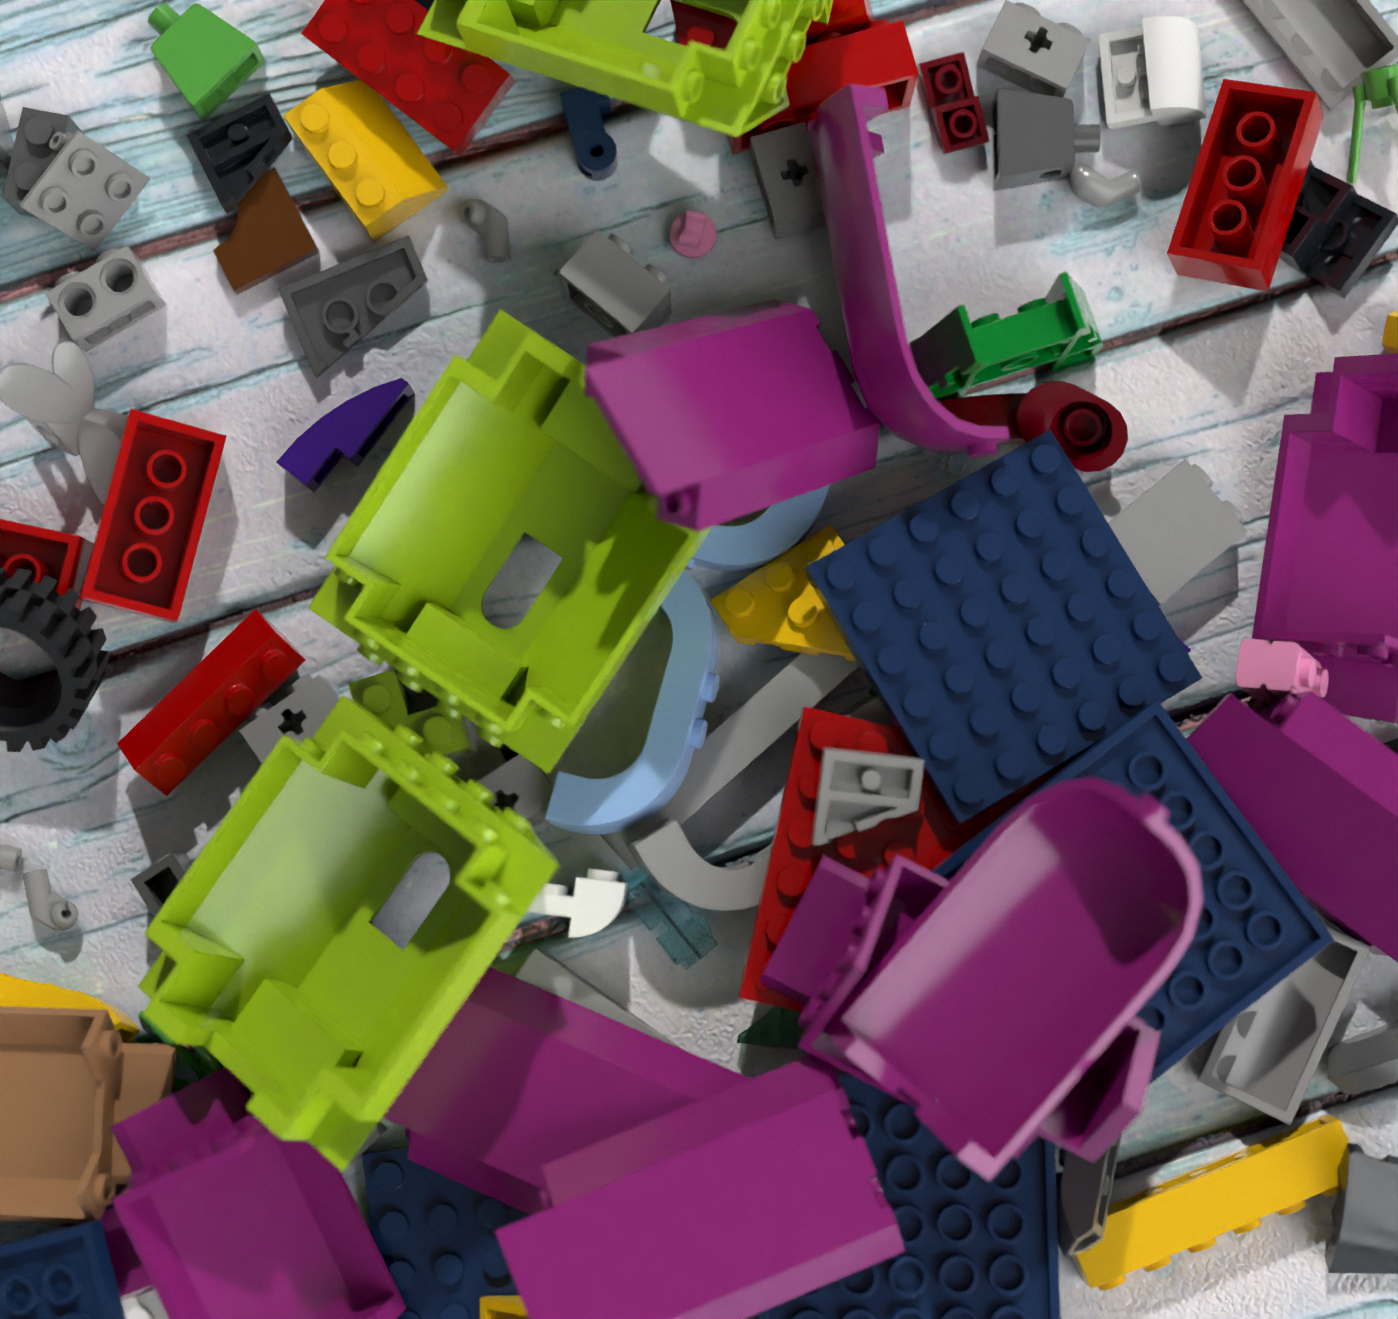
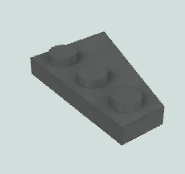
M408 235L281 287L278 291L315 377L318 378L428 282V279Z

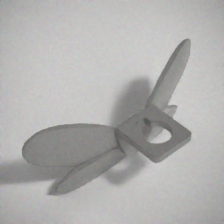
M71 341L59 343L52 353L53 373L27 363H13L3 368L0 372V401L23 415L53 448L74 456L80 455L88 482L97 500L103 507L127 416L94 408L92 370L83 351Z

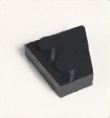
M270 93L186 135L221 206L227 214L238 206L293 139Z

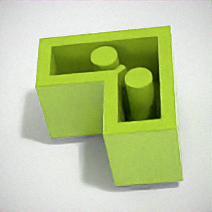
M395 669L348 683L353 702L394 728L399 723L408 727L423 738L424 741L421 745L430 751H437L447 758L474 751L465 717L463 716L461 720H457L437 706L414 713L406 685L396 678L399 672Z

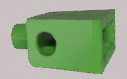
M163 3L156 7L148 18V24L160 35L152 43L150 50L203 122L266 61L258 45L251 38L198 3L191 5L181 16L167 3Z

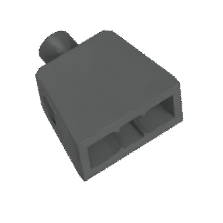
M997 89L991 104L994 190H1005L1064 179L1069 176L1074 167L1075 153L1099 152L1101 143L1100 125L1074 124L1073 101L1069 98L1010 89Z

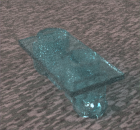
M648 877L627 893V897L631 900L628 906L635 912L649 931L661 922L666 925L668 929L657 937L656 940L676 966L681 963L685 970H687L718 945L717 941L713 938L711 927L703 917L694 914L685 902L661 890Z

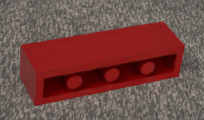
M255 609L140 720L117 745L134 771L164 795L168 796L306 660L288 638Z

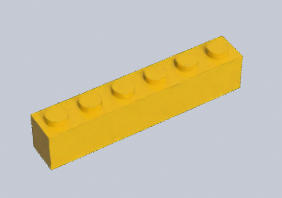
M1327 1114L1109 1204L1103 1240L1087 1251L1072 1255L1081 1279L1090 1289L1098 1286L1100 1291L1109 1290L1123 1284L1127 1280L1125 1275L1142 1267L1145 1272L1160 1269L1171 1263L1170 1256L1185 1249H1188L1190 1253L1206 1250L1217 1243L1215 1237L1233 1230L1234 1234L1251 1231L1262 1224L1260 1218L1276 1211H1278L1279 1215H1287L1299 1211L1307 1205L1305 1199L1319 1193H1323L1324 1196L1338 1194L1341 1188L1338 1166L1347 1143H1350L1340 1119Z

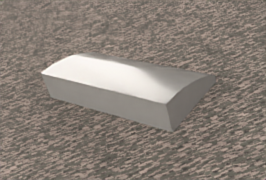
M1241 0L1312 90L1317 92L1318 97L1329 111L1353 96V86L1363 84L1361 72L1393 65L1398 62V35L1369 0Z
M1328 927L1326 929L1335 939L1333 942L1222 1028L1199 1078V1082L1287 1125H1291L1371 948Z

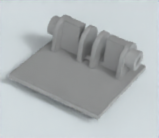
M78 130L74 134L70 132L64 134L56 132L49 142V147L53 149L55 156L54 160L19 205L95 252L150 181V177Z

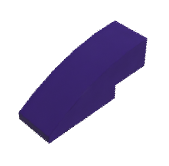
M399 378L373 387L345 401L321 417L300 435L276 463L285 472L315 493L342 457H345L357 467L362 463L415 394L407 381Z

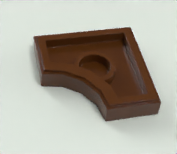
M276 168L265 172L238 204L237 220L227 240L213 250L237 295L320 253Z

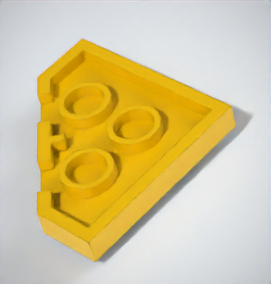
M831 524L710 600L737 643L753 646L756 643L780 646L785 651L819 656V653L844 656L848 661L857 662L803 572L804 568L845 545Z

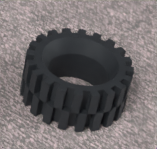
M0 568V628L24 635L40 646L57 668V677L45 682L32 683L13 679L0 672V741H6L7 752H21L27 741H29L32 750L35 751L44 749L50 738L55 744L64 739L70 728L73 730L83 716L106 672H103L108 663V651L101 650L107 639L103 628L91 630V626L97 616L90 606L79 611L75 604L80 596L69 588L64 595H61L53 590L58 580L45 575L40 583L31 581L32 570L20 568L17 569L12 578L7 577L5 568Z

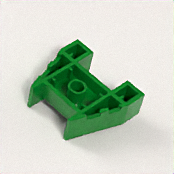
M1066 271L1058 275L1045 298L1036 299L1017 308L1018 314L1000 319L999 314L994 313L978 318L970 323L965 305L957 306L921 337L909 343L917 372L934 399L939 403L942 400L962 398L969 388L1049 363L1050 369L1054 370L1094 357L1103 347V342L1084 290Z

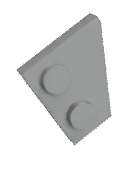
M823 747L811 837L812 844L823 845L829 843V840L854 830L862 831L877 825L880 821L887 818H897L917 811L924 760L917 757Z

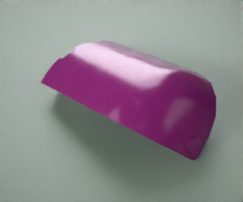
M849 84L827 98L816 108L818 119L808 121V133L854 377L867 409L897 438L937 453L967 452L969 458L994 454L997 452L996 445L1010 440L1008 427L979 426L957 419L934 399L917 372L906 337L873 158L885 153L882 136L868 131L866 124L888 109L885 89Z
M1086 778L1060 782L1028 798L997 826L823 1028L847 1057L874 1077L892 1094L897 1091L917 1109L915 1115L937 1135L957 1158L989 1181L1171 973L1193 938L1202 904L1199 865L1182 838L1164 822L1170 813L1146 793L1138 800L1120 786L1097 778Z

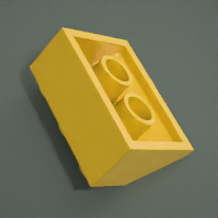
M362 80L321 88L283 115L293 135L373 243L449 190L446 183L382 97Z

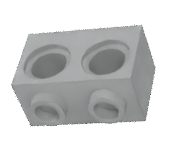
M128 245L121 249L112 248L103 252L97 257L96 264L82 272L75 271L62 276L56 281L55 287L45 293L72 340L85 352L167 305L141 260ZM134 275L133 284L128 290L116 292V283L122 276ZM92 298L93 304L90 311L85 315L75 316L77 304L83 299Z

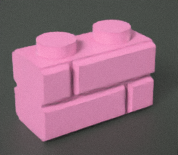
M1245 638L1240 643L1235 682H1237L1239 688L1254 699L1269 705L1275 698L1282 700L1288 694L1294 696L1308 690L1318 697H1325L1328 688V671L1322 668L1321 664L1296 642L1274 641L1271 644L1267 640Z

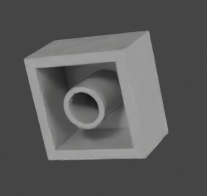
M595 229L559 271L564 297L613 338L661 327L672 314L671 291L667 287L670 282L667 277L653 265L647 264L644 268L630 257L633 251L621 238L612 233L607 238L598 229Z

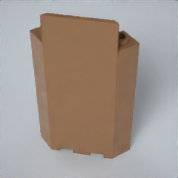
M0 1006V1221L82 1224L101 1219L106 1205H109L114 1198L115 1184L128 1185L126 1179L133 1175L110 1126L175 1092L177 1045L122 1043L121 1035L115 1029L108 1010Z

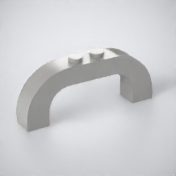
M877 695L867 696L839 713V715L896 728ZM665 819L626 843L627 848L643 873L657 887L674 898L702 908L722 911L742 910L757 906L759 903L771 845L737 865L715 867L704 861L694 851L677 820Z

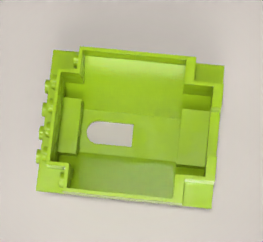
M434 0L417 34L738 137L790 106L785 87L788 69L791 63H797L803 54L806 44V32L811 21L828 25L833 0H674L733 19L738 25L725 51L690 41L687 47L646 34L645 31L661 0Z
M500 309L469 358L466 359L457 354L453 356L324 557L335 566L308 609L359 643L360 645L356 650L362 656L378 665H382L385 661L397 669L399 673L396 678L401 683L419 693L424 688L439 698L436 706L443 712L457 720H461L465 716L478 725L476 733L482 739L499 748L504 743L544 772L550 774L712 527L696 532L657 519L658 495L649 492L595 399L584 395V367L586 365ZM524 533H527L563 559L523 620L514 627L499 628L486 618L483 611V599Z
M344 695L340 697L312 738L306 736L303 741L283 735L145 931L144 934L163 951L137 986L151 999L143 1014L176 1044L203 1046L248 1086L255 1095L246 1108L281 1140H307L342 1172L345 1171L559 867L558 862L530 828L532 824L526 818L508 807L504 812L491 803L495 795L490 790L473 779H470L468 783L461 780L455 775L459 767L437 751L432 752L421 744L424 740L417 733L400 723L396 728L392 727ZM436 853L442 856L448 864L450 871L448 886L403 950L374 926L372 922L413 863L425 854Z

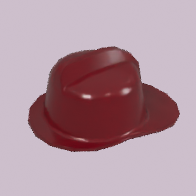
M1063 381L1044 382L1030 389L1020 401L1016 416L1018 430L1024 441L1027 443L1051 429L1076 470L1082 472L1102 471L1114 465L1123 455L1128 442L1127 424L1121 412L1108 401L1074 384Z

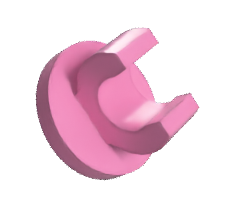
M688 209L687 212L679 215L671 225V245L678 254L686 258L696 259L707 255L716 242V228L713 221L707 214Z

